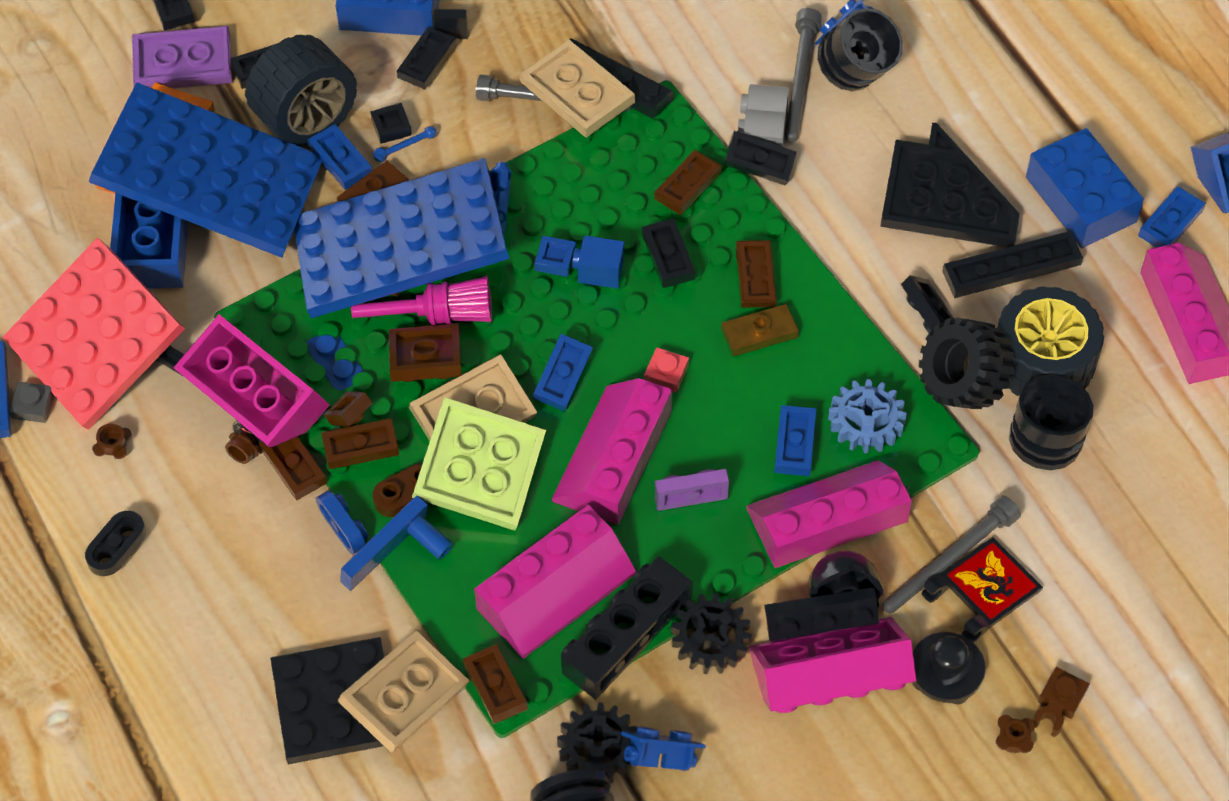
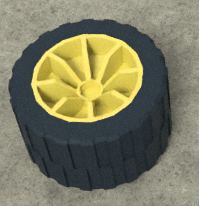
M1045 286L1022 291L1020 295H1015L1008 305H1005L997 328L1005 332L1003 338L1010 340L1012 345L1009 351L1014 352L1015 360L1011 361V367H1015L1014 374L1010 375L1008 379L1011 382L1009 386L1011 392L1019 396L1028 382L1036 377L1051 374L1067 377L1086 389L1090 384V380L1093 379L1104 342V327L1096 309H1093L1086 299H1082L1070 290L1066 291L1059 287L1049 288Z

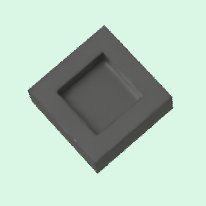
M18 382L9 408L11 418L46 423L54 397L51 387Z

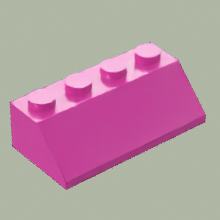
M1181 243L1148 249L1140 274L1188 384L1228 376L1229 307L1206 256Z
M220 314L173 367L270 448L306 433L330 405L311 387Z
M640 378L606 386L552 497V502L576 511H580L589 505L604 521L619 525L672 412V389Z
M877 460L747 505L746 509L774 568H778L908 522L912 500L897 471Z
M587 505L474 588L476 609L516 653L524 659L636 575V570L612 528Z
M892 617L879 619V624L785 638L749 646L762 698L771 712L788 713L796 710L797 706L805 704L826 705L833 702L834 698L844 696L860 698L868 695L873 690L882 688L898 690L905 687L906 683L916 682L911 639Z

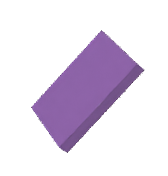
M229 26L132 34L134 86L136 82L152 88L154 83L170 88L232 83Z

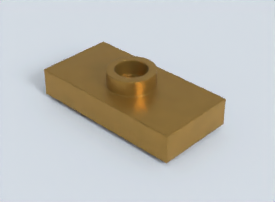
M786 304L722 322L721 330L733 357L798 338L799 332Z

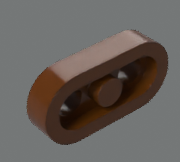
M423 463L413 465L375 486L372 497L374 507L379 514L385 517H395L414 499L412 495ZM389 492H394V493H396V494H395L394 496H392V497H386V496H385V494H387V493H389Z

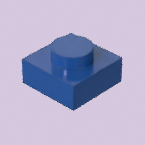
M542 236L534 263L535 271L568 277L573 262L576 242Z

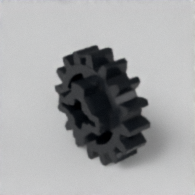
M714 593L712 601H707L703 594H699L698 604L695 605L688 599L685 601V611H676L675 620L677 622L672 623L670 632L676 636L672 638L671 645L673 648L681 647L678 653L679 660L686 659L687 657L691 659L689 666L691 670L700 664L703 665L704 674H708L711 666H715L718 673L721 674L724 671L725 663L735 668L738 662L737 656L743 658L746 656L748 648L745 645L750 644L752 634L746 631L749 630L751 622L750 620H741L744 612L742 607L735 610L731 608L733 599L728 598L723 604L719 602V595L717 593ZM691 622L694 633L688 639L686 628ZM731 629H734L735 632L733 645L730 644L731 639L728 637Z
M603 702L598 703L597 710L591 711L587 704L583 705L582 715L574 711L570 712L571 724L562 722L561 733L563 735L557 736V747L562 748L559 750L560 762L568 761L566 763V771L578 769L602 771L609 777L610 784L614 783V773L616 772L625 777L627 775L626 764H631L625 760L624 751L627 746H630L631 739L622 736L621 733L622 731L637 732V726H629L630 715L625 714L618 717V707L615 705L609 712L604 711ZM595 741H601L602 745L595 746Z

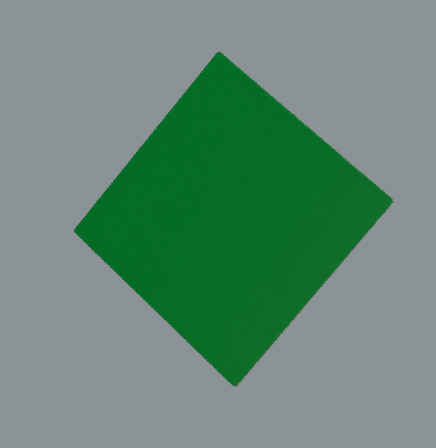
M668 80L662 81L659 84L672 90L673 100L653 119L631 108L629 111H622L588 137H584L573 127L505 162L512 171L504 234L509 259L431 282L433 284H442L448 281V284L488 276L492 301V322L452 320V324H459L461 373L463 375L501 354L537 411L536 417L525 423L544 429L546 432L516 530L425 502L427 504L426 520L454 544L452 549L444 558L438 560L409 534L379 564L439 652L469 680L465 690L494 733L500 738L509 736L583 692L580 687L562 674L561 653L571 640H578L586 632V626L596 614L602 615L610 607L612 598L620 589L626 590L634 582L635 575L524 659L516 653L476 609L474 588L579 512L552 502V497L606 386L638 378L644 380V374L656 347L688 357L689 366L677 393L672 391V412L619 525L605 522L614 531L636 573L644 564L650 565L660 556L693 581L692 599L690 601L695 605L698 604L699 594H703L707 601H712L714 593L719 595V602L724 604L728 598L733 599L732 603L812 557L809 556L774 568L746 509L747 505L877 460L897 471L909 497L912 498L975 461L979 455V449L945 408L932 399L933 395L927 394L924 389L925 384L921 382L920 378L750 175L723 165L727 148L672 82ZM694 150H697L722 166L721 173L682 215H679L655 200L654 192ZM675 219L696 275L695 280L662 288L642 236V227ZM542 236L576 242V248L581 249L584 236L624 241V264L619 288L578 283V269L572 268V265L568 277L535 271L534 263ZM771 240L776 292L775 307L787 305L799 331L798 338L733 357L721 330L722 322L774 308H741L735 245L737 241ZM298 269L217 311L214 314V319L220 314L330 404L306 433L299 435L298 438L326 476V486L334 495L340 493L348 505V515L353 521L358 519L363 524L368 534V538L364 540L367 544L394 518L385 517L376 511L372 497L375 486L413 465L423 463L430 441L409 408L410 403L457 377L421 379L412 382H391L389 329L432 326L426 316H418L417 313L352 318L351 307L310 318L306 309L301 270ZM427 284L401 291L398 297L388 295L364 303L416 299V295L424 294ZM560 334L593 347L565 412L533 398L535 389ZM317 335L318 337L330 335L336 341L339 336L346 347L336 352L335 361L348 360L352 364L357 361L364 372L357 373L353 377L352 386L342 391L333 388L326 378L325 368L321 364H317L310 355L306 341ZM867 379H870L872 387L876 388L883 382L885 383V392L888 393L895 389L897 391L896 400L904 401L903 412H906V421L902 436H896L893 446L884 442L881 452H878L874 446H870L868 453H864L862 446L857 445L852 451L849 449V440L839 443V432H831V421L828 420L832 398L833 396H839L842 386L851 390L852 381H857L860 387L865 386ZM346 392H365L372 404L364 411L363 419L353 426L391 418L399 455L329 470L321 432L346 428L347 426L331 425L324 414ZM781 405L816 408L810 476L774 473ZM706 469H713L715 471L726 469L729 479L728 499L657 511L655 481L662 480L670 475L686 476L697 474ZM389 492V493L385 494V496H386V497H392V496H394L396 493H394V492ZM645 597L641 599V601L645 603H653L657 601L652 597ZM675 617L632 662L676 636L670 633L672 623L677 622ZM621 622L617 624L619 628L627 629L633 626L631 623ZM691 622L688 624L686 631L692 628ZM497 644L527 702L528 710L493 724L464 667L463 658ZM603 647L592 650L596 654H605L609 651Z

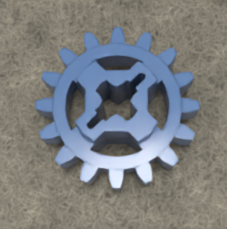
M867 379L865 386L860 387L857 381H852L851 390L842 386L839 396H833L828 416V420L831 421V432H839L838 442L842 443L849 440L850 450L853 451L857 445H860L864 453H868L870 446H874L878 452H881L884 442L893 446L896 436H902L906 421V412H903L904 401L896 400L897 391L894 389L888 393L885 392V383L883 382L877 388L872 387L870 379Z

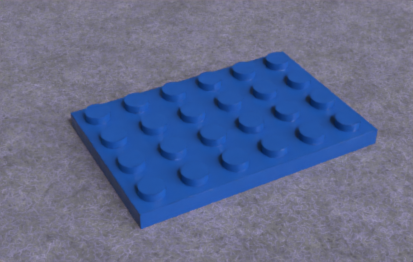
M136 82L91 172L89 183L283 258L322 164V159L317 153L292 143H286L274 136Z
M485 158L381 190L372 191L348 200L339 201L315 210L306 211L300 214L294 228L306 309L310 318L509 259L489 168Z

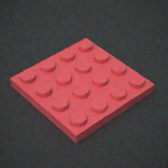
M97 237L2 338L45 385L51 387L53 395L79 424L89 430L186 328L106 243Z

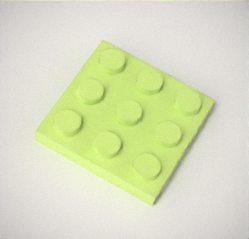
M444 397L412 498L418 496L424 502L516 530L546 430Z

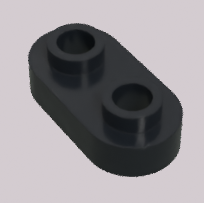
M121 511L115 514L88 545L85 551V559L92 573L98 576H110L116 573L143 542L146 536V528L142 517L138 513ZM126 531H134L130 536H123ZM103 558H111V560L106 563H100V561Z

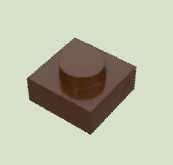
M346 392L324 416L333 426L350 427L363 419L364 411L372 402L365 392Z

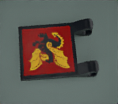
M992 537L943 573L929 578L924 584L925 589L921 595L929 603H933L950 588L976 615L965 623V630L961 633L962 636L974 643L989 628L1041 592L1043 587Z

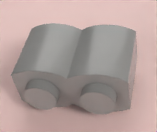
M750 84L748 94H742L740 113L746 115L745 119H739L737 131L783 147L789 87Z

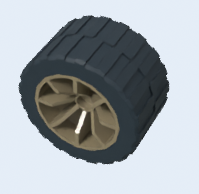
M300 34L281 40V42L274 44L268 51L263 53L252 67L245 89V97L247 98L249 108L277 138L286 143L302 146L308 145L309 138L334 124L339 126L344 122L354 105V99L357 95V81L353 72L323 41L312 35Z

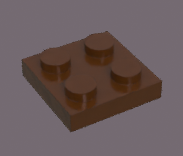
M459 324L389 329L391 382H412L421 379H447L462 376Z

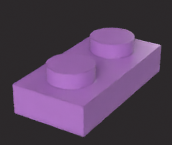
M706 469L697 474L686 476L670 475L662 480L655 481L657 511L728 499L729 479L726 469L716 471Z

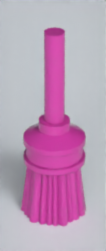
M485 276L448 284V281L442 284L428 283L424 294L416 295V299L363 303L351 306L352 318L417 313L418 316H426L432 326L442 323L452 324V320L492 322L489 278Z

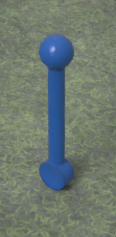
M428 126L424 132L387 149L377 148L373 152L376 162H384L387 159V155L425 138L433 139L436 137L437 131L433 126Z

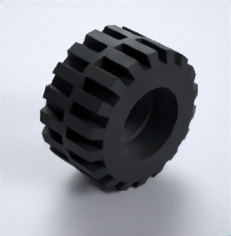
M949 318L945 320L944 324L938 323L934 327V333H928L925 338L927 344L926 346L922 345L920 351L923 356L922 360H919V368H922V374L919 376L921 382L926 383L924 389L927 394L933 395V400L947 406L982 409V407L994 405V400H1000L1004 396L1002 390L1009 388L1011 384L1008 380L1009 376L1014 374L1015 367H1011V361L1015 360L1014 352L1009 351L1012 345L1010 340L1003 338L1005 335L1003 330L995 328L994 324L964 318ZM967 354H969V365L964 374V361Z

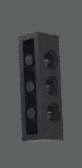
M660 556L650 565L644 564L636 573L634 582L626 590L622 588L614 595L610 602V607L602 615L596 614L589 621L585 629L586 632L578 640L573 639L565 646L561 653L562 674L596 700L675 617L676 611L681 610L685 606V601L692 599L693 581ZM645 597H652L657 601L653 603H645L641 601V599ZM621 622L631 623L633 626L627 629L619 628L617 624ZM598 647H603L609 650L605 654H596L592 652L593 649Z

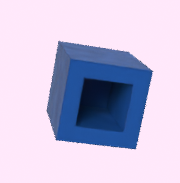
M584 236L581 249L575 248L572 268L578 269V283L618 289L624 264V241Z

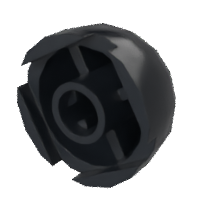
M838 551L825 556L817 562L809 576V598L874 587L878 608V600L881 595L883 596L884 592L881 579L874 564L863 555L852 551Z

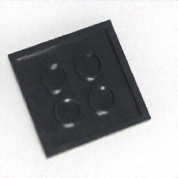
M381 637L270 658L288 765L384 746L338 702L344 691L384 658Z

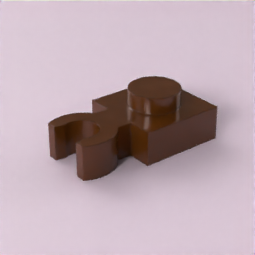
M1055 667L1038 700V703L1044 705V707H1041L1035 714L1033 720L1035 728L1039 726L1041 720L1050 719L1054 723L1051 736L1056 737L1060 733L1064 722L1063 715L1070 719L1073 718L1090 683Z

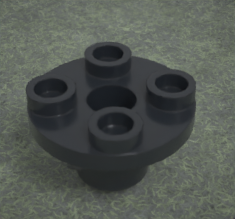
M952 632L931 634L921 640L913 651L916 682H912V685L930 699L956 705L963 704L977 692L983 682L985 675L983 655L971 640L960 634Z

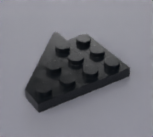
M932 123L929 145L903 140L895 141L880 227L1002 247L1015 245L1020 213L937 123Z

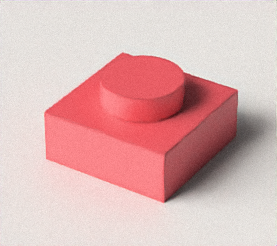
M656 347L644 374V380L670 388L673 392L677 393L689 366V358Z

